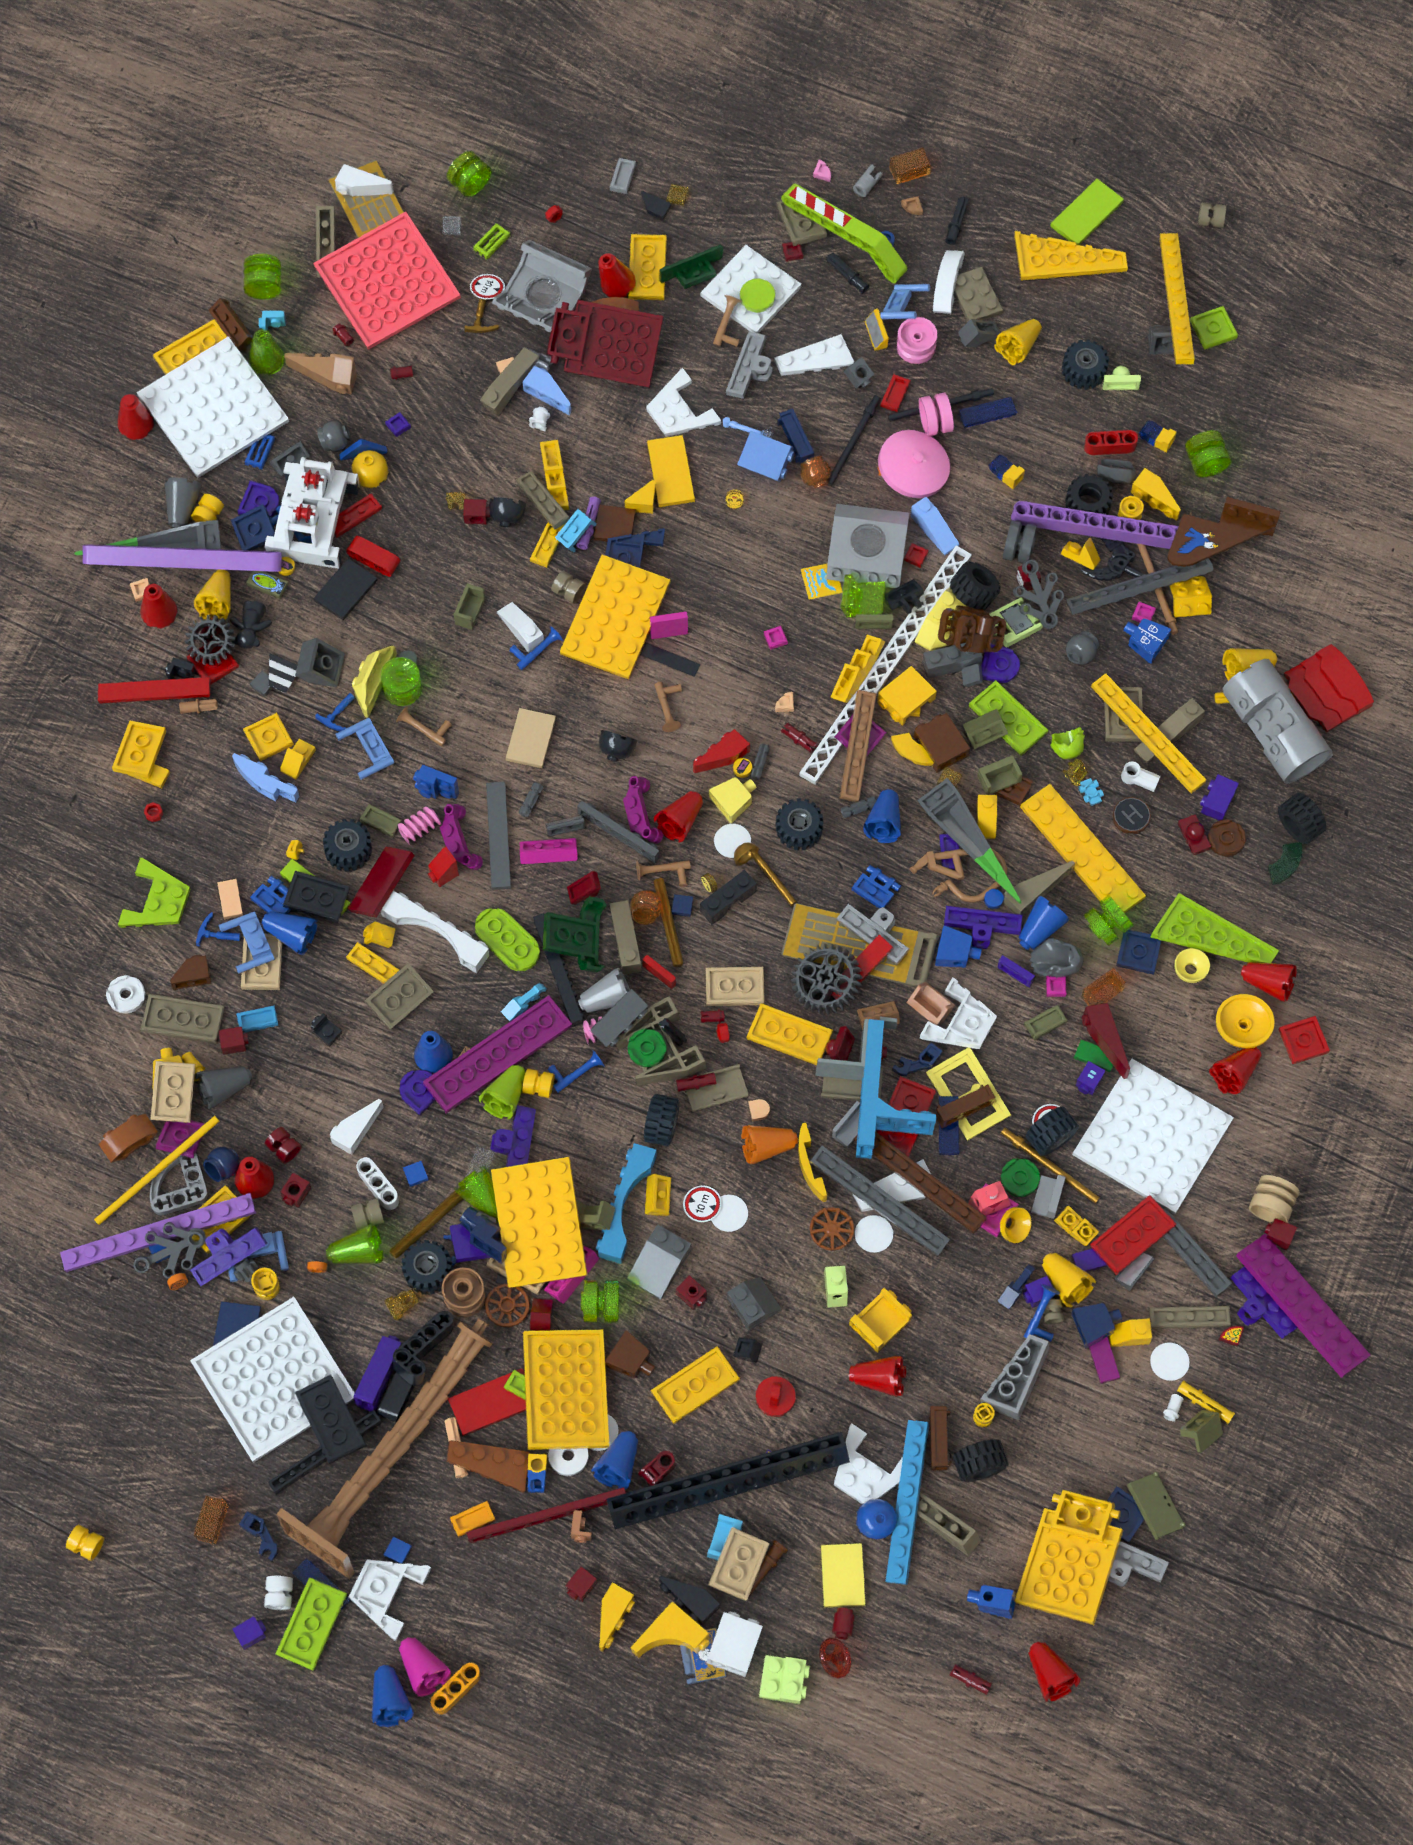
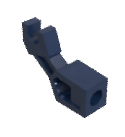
M930 1043L919 1054L917 1061L912 1062V1060L901 1057L899 1062L904 1066L899 1068L894 1065L892 1070L899 1076L907 1077V1074L932 1069L942 1056L943 1051L933 1043ZM926 1055L932 1059L930 1062L924 1060Z
M1028 1264L1017 1281H1012L1007 1286L998 1302L1011 1309L1024 1290L1022 1286L1030 1279L1036 1267Z
M246 1512L239 1523L240 1528L256 1538L261 1537L259 1554L263 1556L265 1551H271L268 1559L273 1562L278 1554V1545L274 1544L264 1519ZM255 1522L260 1524V1530L257 1532L255 1529H251Z

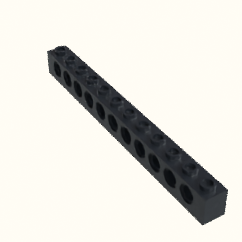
M838 1432L607 1499V1503L616 1530L850 1463L842 1432Z

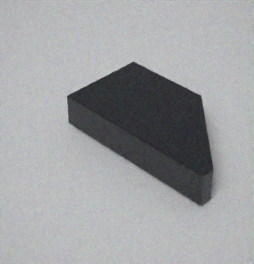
M641 191V197L643 198L647 213L664 220L671 208V203Z

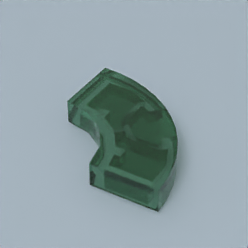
M1296 842L1282 846L1281 858L1276 863L1268 866L1272 885L1287 880L1297 870L1302 858V843Z

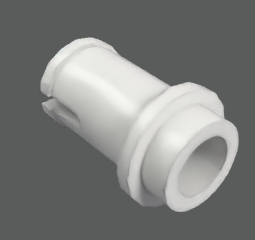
M1177 1394L1171 1395L1168 1407L1163 1412L1165 1419L1174 1422L1179 1418L1178 1412L1183 1402V1397Z

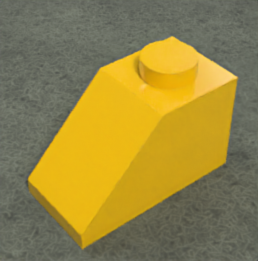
M978 795L976 823L985 839H996L997 795Z
M1150 1319L1128 1320L1115 1324L1114 1333L1109 1336L1110 1347L1150 1344L1152 1340Z

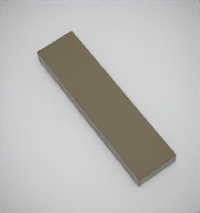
M532 471L516 479L518 486L554 530L568 522L570 518Z
M1229 1306L1149 1308L1151 1329L1231 1326Z

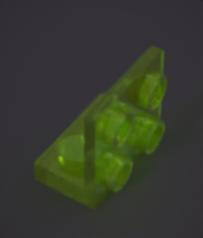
M846 574L841 609L847 618H856V614L883 615L886 591L885 582L858 583L852 574Z

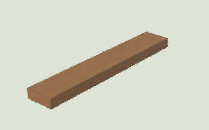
M863 690L857 691L840 799L858 802L860 799L876 693Z

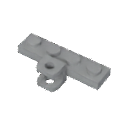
M748 332L726 389L727 395L744 399L751 378L759 381H768L773 371L770 366L771 359L760 355L766 341V335Z
M848 904L836 918L838 922L868 944L878 935L882 936L894 948L886 957L896 965L900 963L909 951L908 947L889 934L895 925L894 915L884 907L878 909L870 920Z
M1120 1541L1108 1581L1123 1587L1128 1582L1133 1570L1161 1583L1169 1562Z

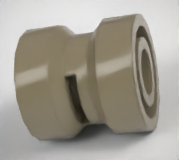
M1052 1299L1049 1301L1045 1309V1324H1057L1064 1321V1314L1061 1313V1300Z

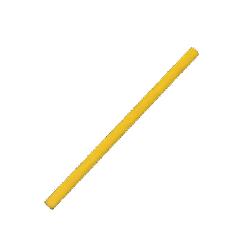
M213 1116L94 1219L96 1223L100 1225L219 1123V1119Z

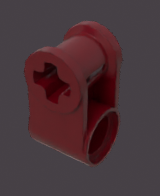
M662 1451L651 1462L646 1464L639 1471L638 1475L643 1477L650 1486L660 1484L675 1468L674 1455L670 1451ZM667 1457L672 1460L668 1466L661 1464L663 1458Z

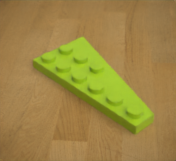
M1178 893L1151 934V938L1247 963H1272L1279 952L1278 949Z

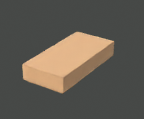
M237 880L217 882L224 920L243 916Z

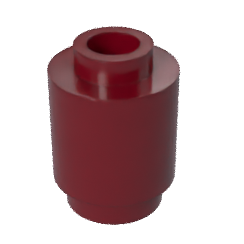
M837 1608V1612L834 1613L832 1634L836 1635L835 1638L847 1640L848 1637L852 1636L855 1618L852 1609Z

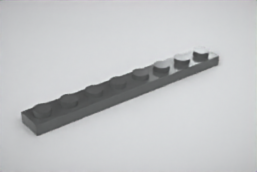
M1208 558L1191 566H1172L1066 599L1067 606L1072 615L1080 614L1092 608H1099L1102 605L1115 603L1121 599L1134 597L1137 594L1150 592L1163 586H1170L1173 583L1186 581L1198 575H1205L1208 572L1214 571L1213 565Z
M821 1146L811 1159V1164L938 1256L950 1240L824 1146Z

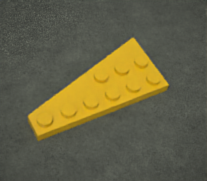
M1019 231L1014 232L1021 280L1127 272L1128 270L1125 252L1106 248L1101 250L1092 248L1090 245L1080 246L1076 245L1075 242L1050 237L1045 239L1034 234L1024 235Z

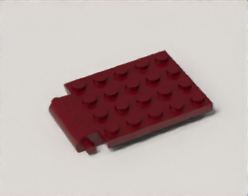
M577 300L575 311L568 310L569 303L562 302L561 309L555 308L546 354L552 356L550 363L558 364V359L562 358L566 359L563 372L650 388L664 316Z

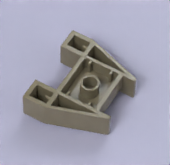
M670 996L651 1005L647 1009V1013L641 1019H637L633 1023V1027L628 1032H624L616 1043L618 1050L627 1047L630 1037L641 1029H653L663 1036L666 1042L665 1057L659 1064L653 1067H641L643 1072L635 1076L638 1086L686 1078L706 1069L705 1060L697 1045L678 1053L670 1036L659 1025V1022L663 1021L664 1018H667L671 1023L680 1020L679 1013Z

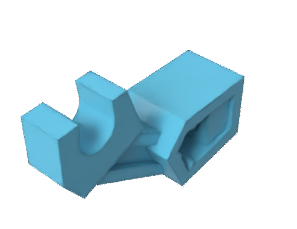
M541 983L534 985L523 996L513 998L501 1011L502 1014L509 1021H512L528 1009L530 1001L538 1000L540 998L539 994L545 992L547 988Z

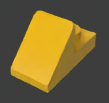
M1091 538L1086 541L1083 547L1078 543L1068 541L1061 552V555L1092 570L1096 568L1101 560Z
M298 739L293 749H287L280 772L297 780L316 751L315 746Z

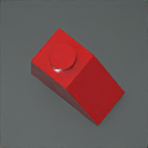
M444 847L428 865V876L439 887L459 876L457 861L447 847Z

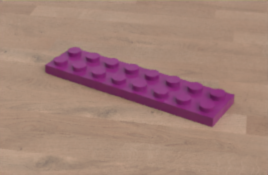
M548 995L424 1080L423 1084L445 1113H448L496 1080L512 1065L516 1066L570 1029L572 1023Z
M1266 1234L1238 1252L1236 1257L1341 1378L1371 1356L1276 1245L1266 1238Z

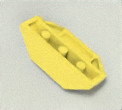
M950 587L943 592L927 615L915 639V643L929 651L949 646L938 639L942 612L946 608L956 610L957 605L966 606L956 598ZM950 631L945 633V640L950 637Z
M389 646L367 655L366 660L360 664L358 677H355L352 687L355 697L366 718L369 717L397 656L395 646Z

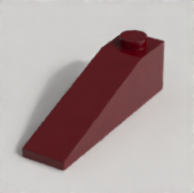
M1104 1003L1085 1007L1084 1014L1081 1017L1083 1026L1087 1027L1090 1036L1122 1078L1127 1079L1130 1066L1109 1004Z

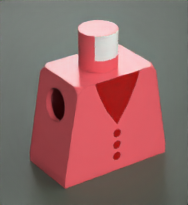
M1001 1181L976 1190L968 1201L972 1207L984 1216L1011 1206Z

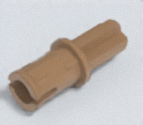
M196 699V701L180 702L179 708L181 714L191 712L200 714L201 711L217 710L218 703L216 699Z

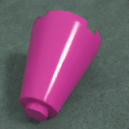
M408 1637L401 1642L399 1652L413 1691L418 1696H427L437 1690L435 1687L441 1683L443 1686L451 1676L449 1668L419 1640Z

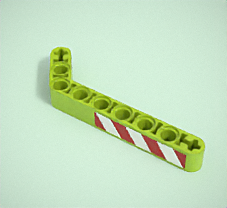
M793 184L781 196L785 205L868 252L890 282L896 283L908 270L889 240L881 232L797 184Z

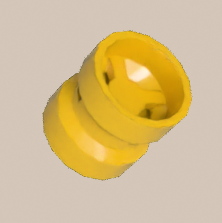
M981 1403L975 1408L973 1420L979 1427H988L993 1421L994 1409L990 1404Z

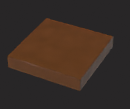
M599 505L594 540L607 542L608 538L632 535L636 509Z

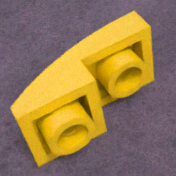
M1069 1205L1054 1220L1062 1229L1084 1246H1087L1099 1233L1085 1218L1082 1219Z

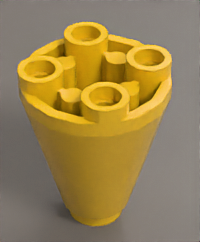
M1031 319L1002 331L996 338L995 350L1007 359L1009 364L1016 365L1026 359L1042 329L1041 324L1036 319Z
M216 570L194 599V607L203 619H206L207 615H210L211 618L216 615L218 619L223 618L226 620L230 613L231 578L230 573L226 570Z

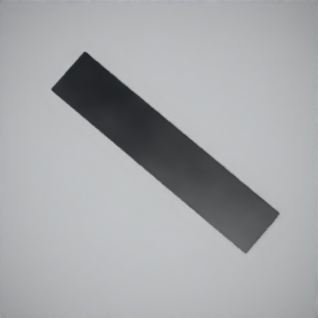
M646 642L640 653L644 657L694 677L700 667V664Z

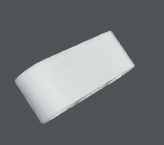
M370 1158L360 1159L357 1162V1171L360 1178L385 1209H395L399 1204L396 1190ZM364 1166L371 1167L368 1172L361 1171ZM375 1181L383 1182L379 1187L373 1186ZM389 1195L394 1196L391 1202H387L384 1199Z

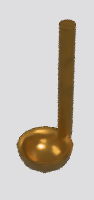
M748 842L739 845L734 852L736 865L741 866L753 858L790 906L797 903L758 853L759 847Z

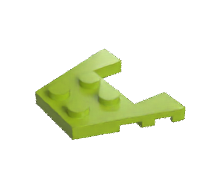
M140 857L135 874L136 876L152 879L153 883L143 912L138 913L123 909L118 926L126 928V926L142 927L143 925L150 924L155 926L179 924L190 893V887Z

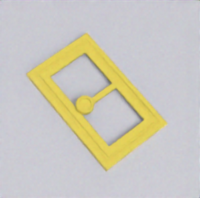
M968 1047L926 1072L945 1105L978 1090L980 1085L985 1086L988 1084L996 1097L992 1105L996 1110L995 1113L972 1126L966 1117L956 1122L967 1141L1011 1116L971 1048ZM966 1062L979 1084H974L970 1091L954 1099L941 1076Z

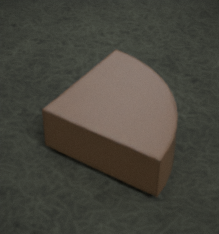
M919 197L901 200V205L907 212L914 215L923 214Z

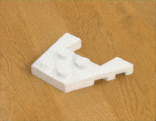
M683 368L646 406L647 412L666 437L686 433L691 429H704L709 425L717 426L721 424L720 418L713 409L696 417L682 399L678 391L692 384V380Z
M952 977L944 994L961 1002L957 1012L946 1030L928 1021L920 1034V1039L980 1049L997 1016L980 1000L977 1001L972 997L970 991L966 988L963 989L958 984V981Z
M851 1424L845 1442L850 1463L839 1465L834 1486L863 1504L870 1499H880L899 1484L903 1457L892 1473L889 1474L856 1452L867 1433Z
M366 1560L349 1598L394 1641H397L404 1623L387 1616L388 1608L403 1577L424 1585L431 1567L427 1565L419 1566L407 1563L398 1564Z

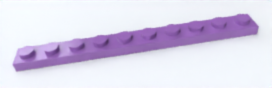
M250 1193L62 1251L60 1254L64 1270L66 1272L156 1245L155 1243L149 1244L145 1241V1235L148 1231H155L158 1236L170 1240L179 1238V1236L174 1234L166 1235L163 1232V1226L167 1222H172L175 1227L187 1231L192 1228L204 1230L256 1214L252 1195ZM171 1226L165 1227L168 1232L173 1230ZM152 1234L147 1236L149 1240L155 1239Z

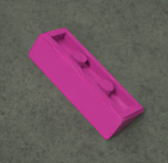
M576 838L519 842L521 864L576 861L578 859Z
M583 1245L588 1274L599 1260V1257L593 1250ZM586 1276L550 1281L544 1290L564 1304Z

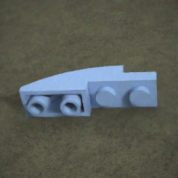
M233 754L234 764L238 771L258 792L274 801L280 795L293 802H297L299 793L295 785L291 783L285 784L277 777L269 776L268 768L265 764L253 762L243 754Z

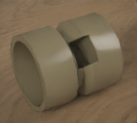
M1201 202L1198 225L1209 226L1212 224L1213 227L1223 228L1226 205L1216 204L1212 206L1211 203ZM1208 213H1213L1212 218L1208 217Z
M563 570L555 578L551 591L560 596L564 595L566 600L575 604L583 595L586 583L577 578L573 579L571 574Z
M377 1198L367 1201L366 1205L362 1203L351 1205L357 1230L367 1228L370 1223L373 1226L384 1223Z

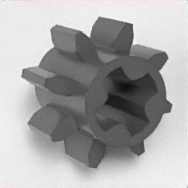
M244 1258L235 1264L236 1271L233 1274L240 1282L244 1279L247 1283L251 1281L252 1275L259 1266L254 1260L250 1259L248 1261L247 1258Z

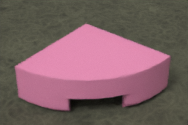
M819 160L813 177L830 182L831 171L825 162Z

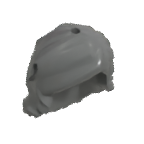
M1049 938L1031 952L1029 961L1032 962L1033 973L1040 976H1055L1057 978L1077 973L1083 965L1084 957L1081 950L1076 946L1059 941V939Z

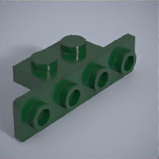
M720 244L711 247L701 253H696L691 257L679 260L674 264L664 266L659 270L660 283L677 278L684 289L716 277V271L710 263L723 258V246Z

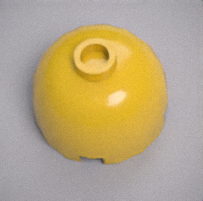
M363 451L354 458L352 473L358 474L360 486L366 488L377 487L380 485L379 483L387 479V462L376 451Z

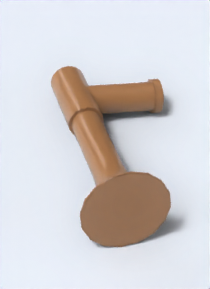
M724 295L727 300V306L713 344L720 347L723 341L737 347L740 339L725 335L734 307L742 301L735 297Z
M662 682L655 683V689L665 716V724L662 730L664 732H672L679 729L681 723L673 719L666 694L682 692L680 684L664 687Z
M408 706L402 710L396 723L399 721L407 722L441 747L446 742V739L442 736L452 726L449 721L445 720L439 730L434 732L414 719L408 712Z
M637 861L638 880L640 881L643 875L649 873L678 871L679 886L685 887L688 885L685 869H690V861L652 866L641 865Z

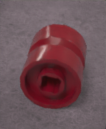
M279 1127L267 1137L264 1144L271 1152H276V1157L283 1164H286L298 1155L302 1145L295 1138H290V1133L284 1127Z

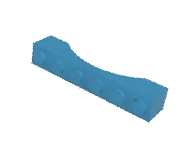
M635 1143L632 1149H628L626 1155L628 1163L626 1167H622L620 1173L622 1181L620 1185H616L614 1196H616L615 1202L610 1203V1205L616 1208L610 1230H602L604 1232L603 1238L597 1242L596 1250L598 1251L599 1258L622 1264L627 1248V1239L622 1227L624 1204L633 1188L643 1178L651 1174L657 1157L656 1149Z

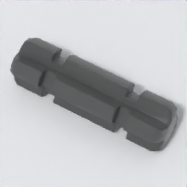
M760 744L754 767L751 771L753 779L759 780L761 778L770 750L769 745Z
M532 784L531 791L528 792L523 802L524 806H521L519 809L521 816L529 817L530 809H533L539 798L538 794H541L543 790L541 784Z
M871 796L866 801L863 799L850 804L849 807L844 806L841 808V814L843 818H847L851 814L855 815L868 810L867 808L871 809L876 799L874 796Z

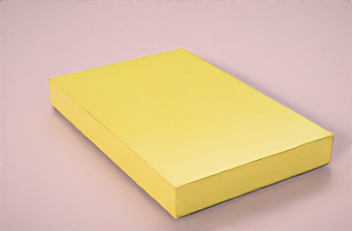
M862 1544L821 1545L824 1608L865 1606Z

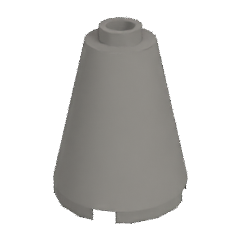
M620 968L612 970L580 994L581 999L578 1000L582 1011L593 1012L612 1008L630 990L622 971L620 972Z

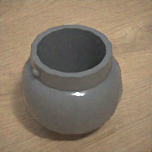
M337 420L328 421L317 430L321 446L328 452L330 450L340 451L344 449L348 444V439L351 438L347 425H343Z
M1087 631L1074 635L1068 640L1066 645L1068 659L1072 663L1079 665L1090 663L1097 654L1099 642L1093 634Z

